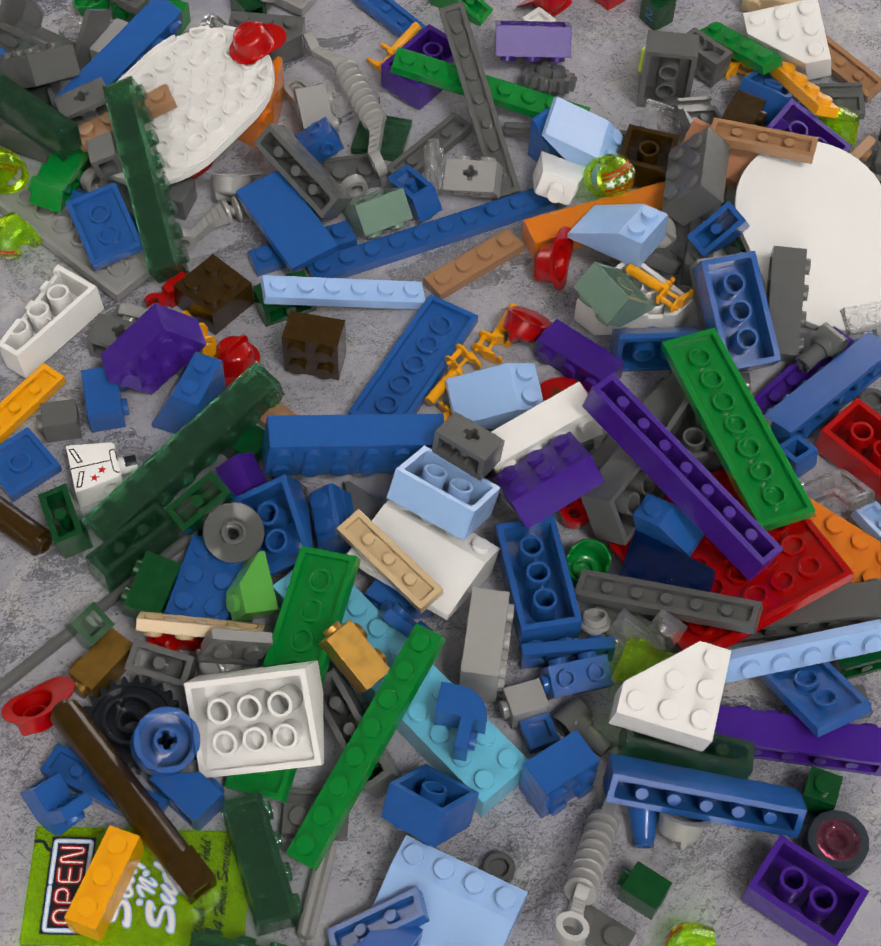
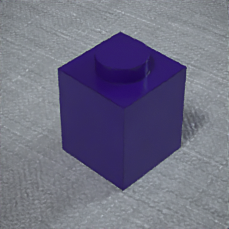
M253 452L237 454L215 468L217 474H219L236 496L267 483Z

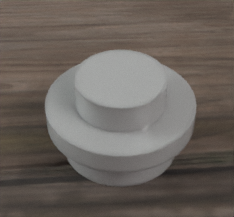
M590 608L584 611L581 625L583 631L590 635H601L610 629L611 620L605 610Z

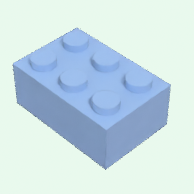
M424 445L396 468L387 498L397 503L398 506L419 515L425 521L444 529L451 536L464 541L491 516L501 487L485 478L481 481L433 453L432 449Z

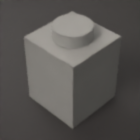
M539 678L503 688L502 700L498 702L501 716L503 719L509 720L511 729L517 728L521 720L549 712L550 707Z

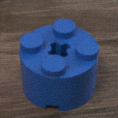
M175 707L156 708L140 720L132 733L130 740L132 757L139 769L149 775H174L184 770L195 758L200 747V732L195 721L182 710ZM162 735H165L166 740H172L173 744L167 750L164 749L163 745H158L157 741L161 739Z

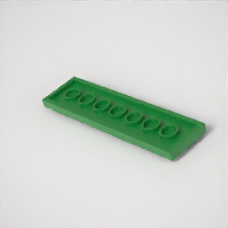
M715 327L663 341L661 350L745 510L766 531L814 517L816 509Z
M301 546L272 635L273 644L267 651L263 667L318 660L323 686L331 659L319 643L326 638L323 632L336 621L342 624L361 562L357 556ZM297 768L229 775L224 787L287 803Z

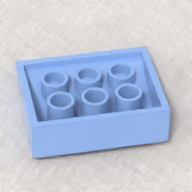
M406 835L389 867L373 907L418 887L423 893L430 919L429 922L419 926L423 929L420 946H506L525 907L528 892Z

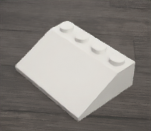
M390 499L382 506L372 520L375 525L443 588L444 594L427 609L445 620H448L472 595L473 587L478 588L491 575L500 550L499 547L475 533H472L464 541L453 537L444 529L425 521L419 515L398 506L397 503ZM353 548L350 549L347 554L357 556L361 560L359 566L361 570L395 589Z
M318 660L199 675L184 683L189 716L195 721L200 732V747L196 754L199 772L206 778L320 766L324 764L323 688Z

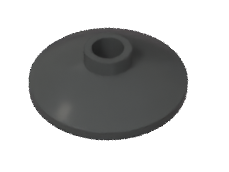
M235 502L226 503L208 515L204 523L203 538L207 549L217 559L228 563H239L248 560L258 552L264 539V526L260 516L249 506ZM229 530H237L239 537L235 540L230 539L227 535Z

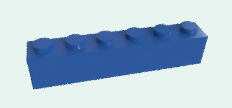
M151 0L80 71L81 74L75 76L55 97L99 77H102L107 89H109L147 52L181 29L183 25L182 11L169 0Z
M867 332L860 339H855L849 348L842 353L839 352L826 366H821L814 376L809 380H804L791 394H786L774 408H769L765 411L764 417L773 420L771 430L779 444L797 433L806 439L881 377V339L870 332Z
M610 753L603 778L605 802L778 835L782 834L798 838L807 812L800 789Z

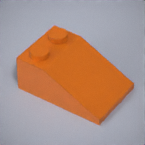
M280 56L272 61L275 69V84L268 104L260 116L237 138L258 151L260 150L253 143L268 124L278 125L285 97L283 59Z

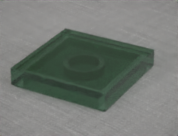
M387 116L380 150L383 160L393 162L404 153L412 128V120ZM362 121L359 122L351 146V154L354 155L368 153L369 132L363 127Z

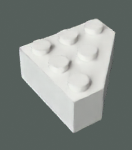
M802 0L743 13L747 38L782 56V62L786 61L794 64L798 72L808 77L807 80L831 76V56L818 0Z
M621 262L615 268L622 269L625 273L628 264ZM643 263L639 267L662 283L667 281ZM625 273L655 305L651 311L622 327L605 326L595 317L596 311L592 307L586 306L578 298L574 320L593 335H611L612 329L623 327L683 326L690 318L694 300L691 298L682 309L679 308L678 311L675 310L671 314L669 312L670 308L661 302L658 305L655 304V296L659 295V293ZM674 285L669 289L670 292L678 297L681 294H685ZM667 295V296L665 297L666 299H668L669 301H671V302H673V303L676 301L674 298H672V297L669 296V295Z
M700 641L624 681L615 693L608 723L702 752L713 740L731 650Z

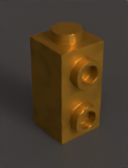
M349 620L341 625L339 621H336L323 632L326 638L319 645L358 693L370 689L389 672L390 668L386 664L388 663L386 656L381 650L371 646L366 639L368 637L366 631L358 623H353Z
M113 628L105 633L84 656L78 657L71 665L68 673L75 683L74 692L85 699L87 696L100 697L99 687L109 690L111 688L110 681L116 682L127 671L124 667L133 642Z

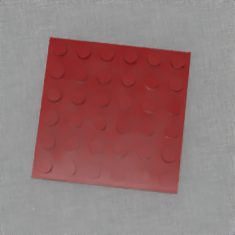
M722 467L712 472L711 475L743 506L724 468ZM668 496L663 498L664 500L675 504ZM810 518L767 531L783 550L770 566L752 581H749L705 534L689 558L637 536V532L626 546L606 541L630 578L762 602L763 610L756 632L854 580V572ZM657 616L680 651L700 641L726 649L752 635Z

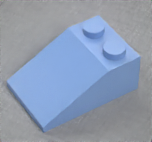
M558 96L553 98L542 132V136L565 160L588 168L584 179L590 185L612 176L601 177L603 174L616 170L625 139L622 133L610 121Z
M645 204L594 205L568 232L567 238L628 265L632 263L639 268L664 240L668 214Z
M506 363L448 378L445 381L451 414L456 411L485 429H496L544 402L535 363Z

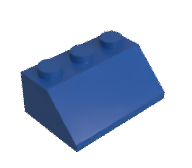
M695 326L623 327L612 329L610 352L624 361L623 372L671 370L661 350L662 342L700 332L701 330Z

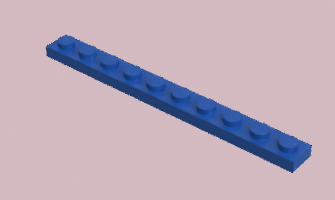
M534 188L333 252L305 268L310 277L347 278L558 209V203L550 202L548 198L537 195L534 192Z

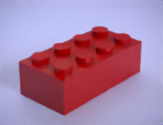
M857 398L821 430L815 447L821 455L881 502V415Z

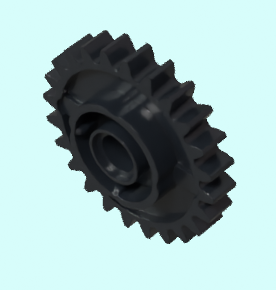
M138 675L135 676L133 682L129 683L127 678L123 676L120 685L111 680V688L109 690L99 687L101 696H90L89 698L93 706H83V709L130 769L134 768L137 775H140L141 770L135 763L130 750V740L135 727L127 729L124 728L125 725L133 721L139 723L146 714L156 708L175 707L179 709L180 706L178 700H172L173 694L171 690L164 692L163 683L160 682L153 687L150 677L144 683H141ZM162 735L161 739L157 741L158 745H163L165 750L173 744L172 740H166L165 735Z

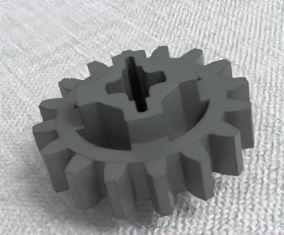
M542 62V64L537 66L530 64V67L525 66L522 81L524 85H530L529 88L557 96V94L562 92L569 94V91L574 92L577 77L575 73H569V70L563 65Z

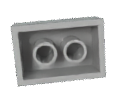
M473 587L459 685L475 691L484 702L496 703L497 692L503 693L514 604H508L510 592Z

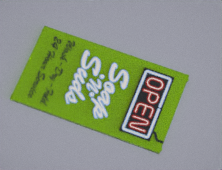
M43 826L36 827L21 935L19 937L20 946H246L245 933L252 843L254 841L253 832L178 830L186 842L194 847L215 874L217 885L192 905L186 902L167 877L163 867L142 841L145 851L102 942L70 931L64 917L108 828L71 827L58 836L50 833ZM119 828L137 835L134 829Z

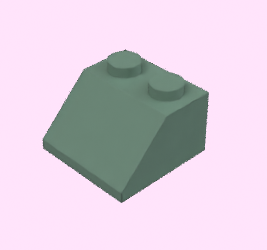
M386 187L351 200L342 211L358 236H367V239L382 235L381 230L389 227L391 230L406 226L405 221L413 218L404 189Z
M595 261L573 286L580 294V301L586 306L592 307L597 313L595 317L605 326L622 327L655 307L622 269Z

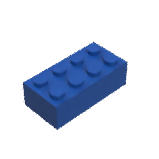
M750 251L700 261L693 268L706 329L715 327L739 372L771 367L781 361L756 252Z
M555 515L548 516L529 529L521 521L496 524L494 545L500 548L497 558L505 591L510 592L509 604H514L513 624L519 647H521V644L532 640L548 642L557 641L565 637L579 638L582 617Z

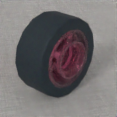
M830 810L820 813L812 820L803 837V849L845 876H848L855 872L865 860L869 851V836L865 826L855 816L845 811ZM829 839L839 841L842 848L839 849L832 846Z

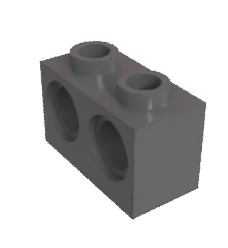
M694 27L686 33L699 35L698 60L694 75L713 86L725 77L729 70L733 52Z

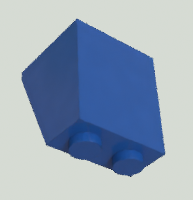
M195 352L175 380L152 422V427L205 444L207 440L206 429L221 414L228 400L222 360Z

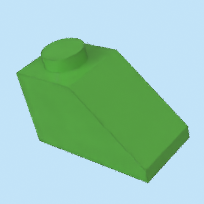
M265 551L257 552L244 562L226 591V607L231 613L232 621L265 618L279 609Z

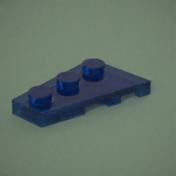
M635 529L619 576L711 592L716 579L715 569Z

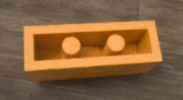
M109 825L64 917L70 931L102 942L145 851L140 836Z

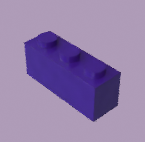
M558 319L536 341L535 356L542 363L550 365L561 372L564 377L580 382L587 392H590L593 386L612 373L619 380L622 377L624 366L622 359Z

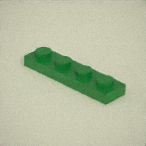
M718 21L700 29L701 32L732 51L733 59L761 75H765L782 66V56Z

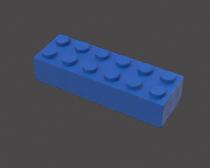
M444 415L267 416L262 440L264 475H272L277 478L284 474L302 475L304 477H314L318 474H331L336 477L346 474L371 476L376 473H389L394 475L396 468L424 445L432 449L435 431L444 423Z

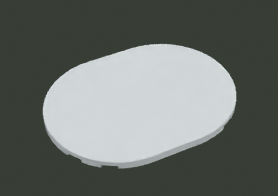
M209 25L190 28V32L177 37L174 34L153 47L117 80L108 91L117 108L130 100L167 84L177 108L114 138L120 147L125 171L110 176V178L134 187H159L182 181L207 167L260 116L268 104L275 84V69L270 55L268 54L259 61L247 65L238 64L233 61L229 55V47L237 27L223 25V28H210Z
M822 142L817 144L812 164L759 154L750 162L738 181L733 206L750 225L740 235V238L747 252H756L765 291L767 292L769 258L773 247L784 246L807 249V258L811 259L809 275H805L804 282L805 285H809L807 301H803L802 311L807 313L805 326L816 329L827 322L844 334L867 331L880 325L881 184L866 165L850 153Z

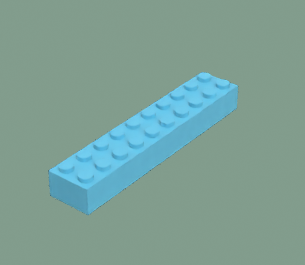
M293 570L273 585L280 610ZM353 585L342 624L351 620L353 623H358L362 626L368 635L367 641L373 648H378L383 652L388 660L386 664L391 668L407 638L381 617L380 611ZM330 660V662L338 669L334 662ZM432 665L396 730L433 768L479 792L475 811L482 818L520 784L522 766L528 759L488 719L485 734L478 733L475 751L468 750L466 761L453 759L458 729L434 724L435 708L441 682H451ZM386 675L370 689L361 693L370 703Z

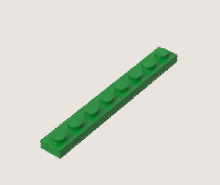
M397 47L390 73L464 96L454 64ZM486 75L495 106L534 118L551 107L553 98H555V96ZM568 101L590 112V107Z
M417 623L415 624L285 854L317 871L445 644L446 639L443 636Z

